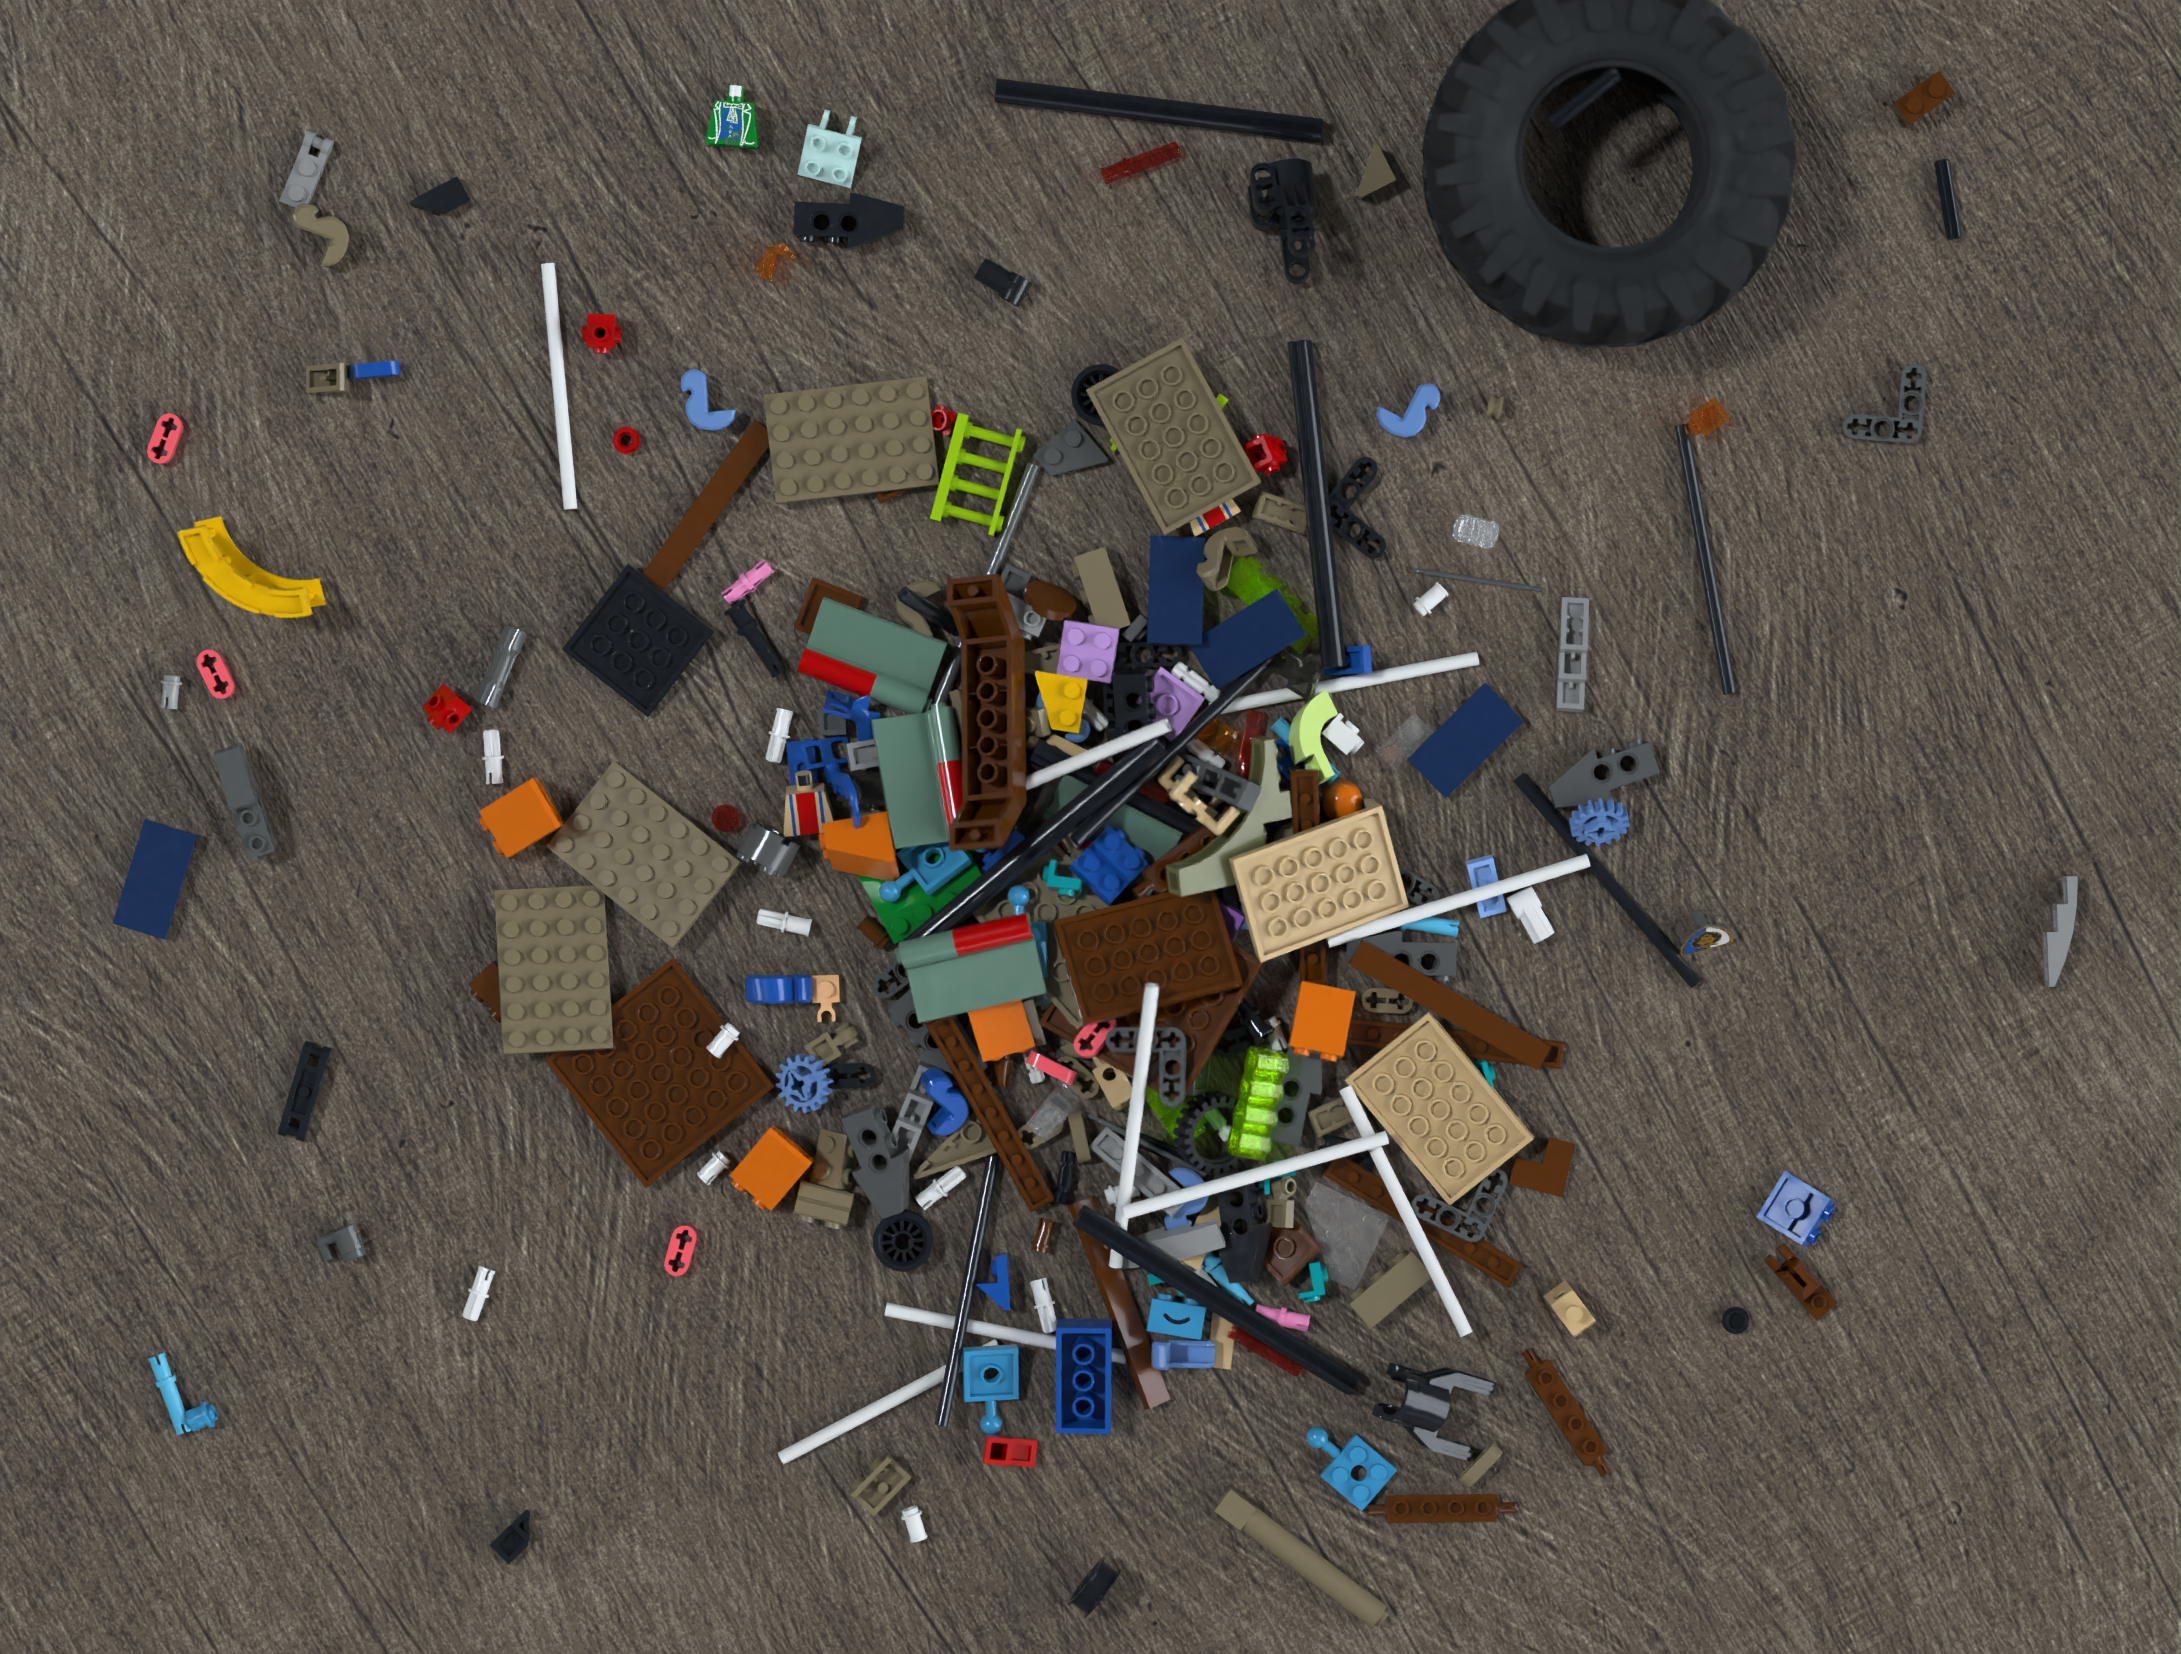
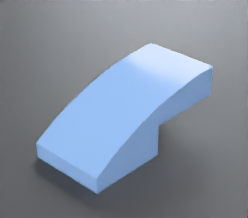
M1492 854L1465 861L1472 889L1499 881ZM1503 894L1476 902L1480 918L1507 911Z

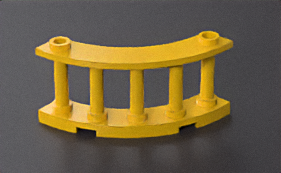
M221 516L195 521V527L177 532L189 561L192 565H195L204 577L203 580L215 592L240 608L253 613H262L279 618H297L313 614L311 607L326 605L320 578L290 579L277 576L258 567L243 555L233 543Z

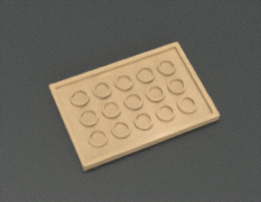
M1380 804L1372 805L1229 858L1256 958L1260 962L1409 907L1385 815Z
M1430 1011L1345 1079L1347 1084L1352 1086L1357 1096L1448 1205L1453 1204L1534 1139L1532 1133L1497 1091L1486 1081L1482 1073Z

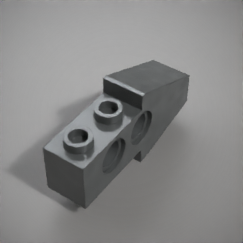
M1642 739L1626 743L1628 749L1617 752L1616 747L1602 751L1600 752V758H1597L1595 749L1588 750L1547 786L1553 807L1587 805L1588 800H1592L1594 803L1599 798H1602L1603 802H1607L1611 799L1608 790L1659 774L1660 771L1650 742L1643 743ZM1624 756H1630L1634 761L1633 768L1628 772L1623 771L1620 767V760ZM1599 764L1605 765L1608 769V775L1603 780H1598L1594 776V768Z
M242 743L216 750L214 758L229 810L232 811L248 859L275 851L277 843L259 794L260 789Z
M1181 751L1177 754L1185 762L1171 778L1181 781L1190 770L1198 777L1190 787L1251 813L1262 787Z
M1394 930L1366 936L1346 943L1347 964H1349L1348 962L1363 939L1393 957L1399 953L1406 954L1408 957L1407 965L1424 975L1433 976L1435 981H1450V976H1456V942L1402 941V931ZM1428 953L1433 954L1436 959V963L1431 969H1425L1421 965L1422 956Z
M910 988L888 1009L891 1013L888 1019L898 1029L903 1026L910 1033L907 1038L917 1049L921 1046L925 1049L918 1056L919 1060L953 1074L939 1048L932 1047L928 1043L930 1032L925 1025L926 1022L919 1028H915L909 1023L910 1015L916 1012ZM957 1019L955 1021L980 1067L984 1070L987 1067L986 1062L982 1061L980 1052L968 1036L961 1021Z
M1287 1049L1268 1077L1266 1083L1277 1087L1276 1091H1270L1268 1106L1272 1107L1271 1117H1265L1262 1133H1267V1140L1300 1146L1310 1093L1321 1095L1322 1091L1321 1055L1310 1053L1309 1057L1293 1054V1049ZM1287 1081H1295L1298 1084V1092L1295 1095L1289 1096L1283 1092V1086ZM1290 1108L1293 1111V1118L1289 1122H1281L1278 1119L1280 1109Z
M878 1102L847 1112L841 1118V1121L860 1164L852 1172L855 1180L882 1219L903 1212L909 1205V1149L906 1148L898 1151L897 1139L893 1133H890L887 1126V1115L879 1107ZM867 1130H872L876 1134L877 1139H872L868 1135ZM878 1155L884 1156L887 1160V1164L881 1163L878 1159Z

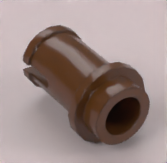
M869 915L856 927L874 943V948L877 946L881 950L891 940L888 932H885Z
M1012 1054L1005 1055L1000 1060L994 1061L992 1085L1009 1086L1011 1062H1014V1059L1011 1058Z
M1039 1218L1034 1241L1030 1242V1244H1033L1031 1250L1047 1254L1048 1249L1052 1248L1049 1245L1056 1222Z

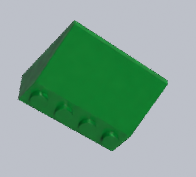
M903 848L896 849V853H898ZM964 850L972 864L929 896L918 882L914 880L901 889V895L896 901L886 902L879 894L880 886L885 882L884 880L858 875L894 944L908 937L982 875L969 850ZM938 853L932 854L928 858V863L934 864L938 862L941 855ZM897 856L899 873L901 877L906 872H908V870Z

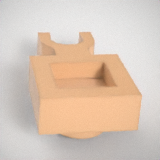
M839 974L812 975V1003H821V1008L817 1015L818 1022H822V1013L824 1011H829L832 1014V1022L836 1021V1012L832 1007V1002H840Z

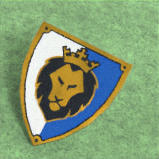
M1702 911L1692 914L1696 930L1682 942L1680 955L1683 957L1733 943L1732 933L1724 926L1708 924V920L1704 917Z

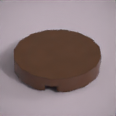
M1032 581L1028 583L1022 595L1025 604L1028 605L1030 603L1033 606L1032 610L1036 614L1054 621H1062L1064 617L1067 620L1070 619L1077 607L1076 601L1070 593L1053 583L1045 581Z

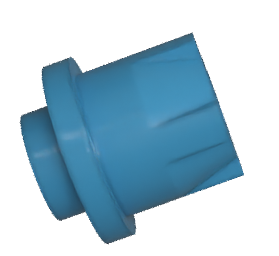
M206 1401L201 1402L198 1407L185 1411L186 1421L193 1432L207 1426L209 1428L215 1427V1420H218V1414L214 1405H209Z

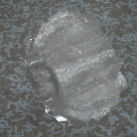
M1459 514L1453 526V538L1456 541L1482 548H1493L1499 535V525L1497 522L1469 514Z

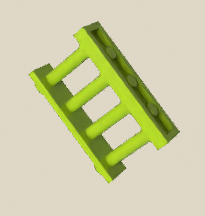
M958 413L930 520L941 522L942 517H956L989 526L988 535L994 537L995 531L1001 532L1005 516L1000 515L1016 453H1022L1026 437L1021 436V429H1016L1015 436L1013 437L973 426L972 422H968L969 415ZM971 436L1012 447L1008 462L1004 463L967 453L966 449L961 448L963 439H969ZM966 463L1003 473L1004 477L1000 490L958 479L959 476L954 475L956 465ZM955 489L997 500L993 516L951 505L952 502L947 501L949 491L955 492Z

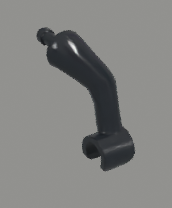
M1332 1135L1326 1136L1325 1144L1319 1146L1318 1150L1348 1142L1351 1139ZM1367 1150L1356 1153L1359 1158L1364 1160L1362 1163L1364 1170L1371 1172L1374 1169L1375 1163Z

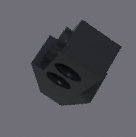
M850 193L849 204L794 203L793 235L794 237H799V242L814 243L816 238H827L826 243L842 244L843 239H848V250H853L904 231V206L861 194ZM825 216L829 219L830 223L827 229L818 230L814 227L817 217ZM847 217H852L857 221L856 228L850 232L843 230L841 226L842 221Z
M1149 668L1116 669L1113 673L1115 722H1109L1105 728L1108 742L1136 731L1130 724L1131 720L1141 721L1143 727L1157 722L1152 721V719H1156V704L1151 703V693L1154 692L1155 685L1154 677L1149 676ZM1129 694H1139L1142 702L1138 704L1131 702ZM1136 746L1112 755L1114 764Z
M1243 1171L1214 1175V1178L1219 1179ZM1259 1181L1217 1193L1222 1227L1220 1230L1225 1240V1247L1217 1250L1229 1283L1252 1281L1261 1277L1272 1224L1271 1222L1262 1223L1263 1206L1258 1198ZM1239 1192L1244 1196L1243 1205H1240L1237 1200ZM1243 1219L1248 1224V1230L1246 1233L1241 1228V1222Z

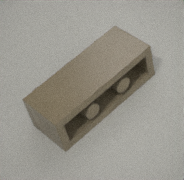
M1105 547L1075 556V563L1070 565L1075 580L1081 578L1084 589L1079 590L1084 606L1090 605L1093 614L1088 616L1089 622L1091 624L1120 629L1130 626L1131 623Z
M1404 1249L1391 1259L1393 1264L1386 1270L1383 1267L1370 1277L1373 1280L1365 1288L1363 1285H1360L1350 1294L1352 1299L1348 1303L1370 1329L1431 1279L1427 1268L1411 1249L1408 1252H1405Z

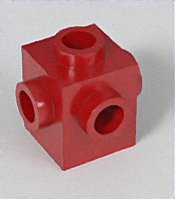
M587 313V325H582V342H586V347L593 348V353L609 354V349H616V343H621V327H617L616 315ZM601 330H605V336L598 338V333Z
M1263 433L1253 437L1251 442L1242 446L1255 472H1264L1265 475H1270L1279 471L1280 465L1288 462L1286 446L1279 436H1268L1267 433Z
M444 683L422 707L429 715L426 720L438 730L443 727L449 733L472 710L457 693Z

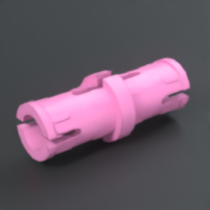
M763 558L747 573L743 572L740 574V578L721 592V594L733 606L750 591L754 592L757 589L756 586L775 571Z
M1260 1304L1256 1306L1257 1312L1281 1327L1304 1332L1308 1330L1311 1315L1287 1311L1285 1307L1277 1309Z

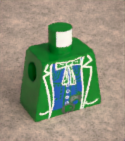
M728 85L727 101L715 100L705 138L706 146L759 149L755 105L751 102H743L744 86Z

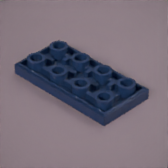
M1150 535L1147 645L1202 646L1204 583L1197 574V565L1200 562L1204 563L1205 537Z
M1276 588L1202 634V646L1189 647L1215 688L1219 689L1301 639L1306 633Z
M1484 683L1407 760L1446 798L1524 721Z
M148 819L144 820L112 924L166 940L198 835Z

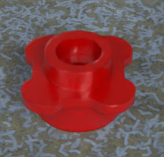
M943 404L937 405L935 410L931 412L933 430L941 431L943 436H949L952 433L951 427L954 421L957 420V413L947 410Z

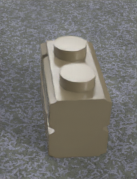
M802 1180L793 1213L799 1214V1220L814 1223V1219L825 1221L824 1226L840 1229L841 1225L847 1226L855 1193Z

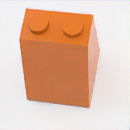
M538 778L530 779L480 810L479 812L482 817L478 819L485 832L491 831L496 839L492 843L500 856L505 855L506 858L514 856L565 825Z
M887 811L861 816L860 827L856 829L852 818L822 823L823 833L819 834L821 850H823L824 860H830L832 870L884 881H896L900 878Z
M1302 981L1297 990L1288 1049H1293V1054L1309 1057L1310 1053L1321 1055V1060L1336 1062L1337 1058L1342 1059L1356 992Z
M1022 1000L968 1012L983 1062L997 1061L1005 1055L1023 1053L1035 1047Z
M772 1124L729 1175L733 1178L731 1184L742 1193L747 1190L754 1196L752 1201L762 1210L768 1208L772 1211L812 1164L814 1158Z

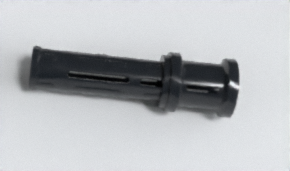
M743 599L726 610L724 615L731 618L738 629L737 634L741 637L745 636L773 679L778 675L773 664H775L780 673L787 668L758 629L759 621L751 616L745 607L746 602Z
M1243 998L1235 1013L1239 1017V1025L1245 1027L1254 1038L1253 1042L1258 1045L1269 1038L1275 1029L1273 1026H1268L1262 1019L1258 1008L1251 1007Z

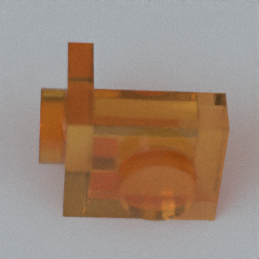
M775 243L774 247L767 246L765 257H759L756 272L760 273V280L772 281L778 256L794 260L795 254L790 252L791 247Z
M1715 397L1687 415L1690 420L1687 422L1689 429L1695 436L1699 434L1701 438H1704L1730 420Z
M1215 718L1196 738L1206 746L1224 755L1232 746L1239 732Z

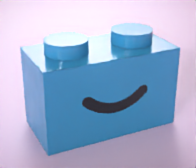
M1158 1293V1297L1152 1296L1147 1331L1201 1340L1206 1307L1190 1297H1185L1184 1302L1174 1300L1175 1295Z

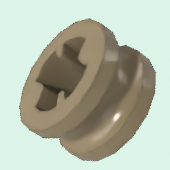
M1490 393L1486 418L1494 416L1496 420H1499L1504 396L1500 395V397L1496 398L1494 394Z

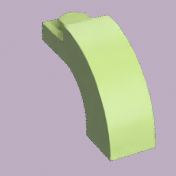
M1327 690L1315 696L1297 712L1289 731V749L1294 765L1304 762L1305 769H1318V785L1335 775L1320 741L1323 725L1338 715Z

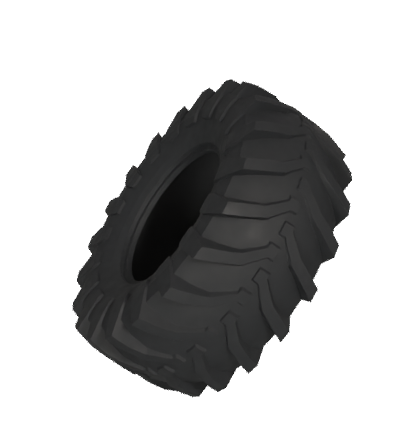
M1516 0L1495 13L1479 31H1476L1456 55L1444 78L1441 80L1433 106H1431L1422 145L1423 191L1428 213L1444 255L1453 268L1459 272V275L1477 298L1492 310L1500 312L1502 316L1527 332L1541 337L1551 336L1552 340L1584 348H1597L1599 346H1608L1609 348L1644 345L1663 337H1671L1705 320L1726 305L1737 292H1740L1761 268L1773 244L1776 242L1789 211L1797 151L1795 134L1790 124L1785 91L1774 71H1770L1758 43L1742 27L1735 26L1725 13L1710 0ZM1610 68H1613L1619 74L1620 80L1637 84L1652 92L1666 103L1676 115L1686 133L1692 157L1690 189L1675 221L1668 229L1652 239L1626 247L1594 246L1573 239L1558 230L1543 216L1535 205L1528 191L1522 167L1524 135L1535 109L1547 97L1563 87L1578 81L1599 78Z

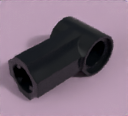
M985 258L974 277L975 280L998 293V296L1016 307L1020 306L1032 286V283L1013 271L1011 273L987 258Z

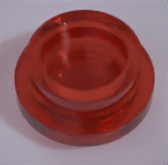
M724 804L718 806L713 811L712 823L716 829L728 832L738 825L739 814L733 806Z

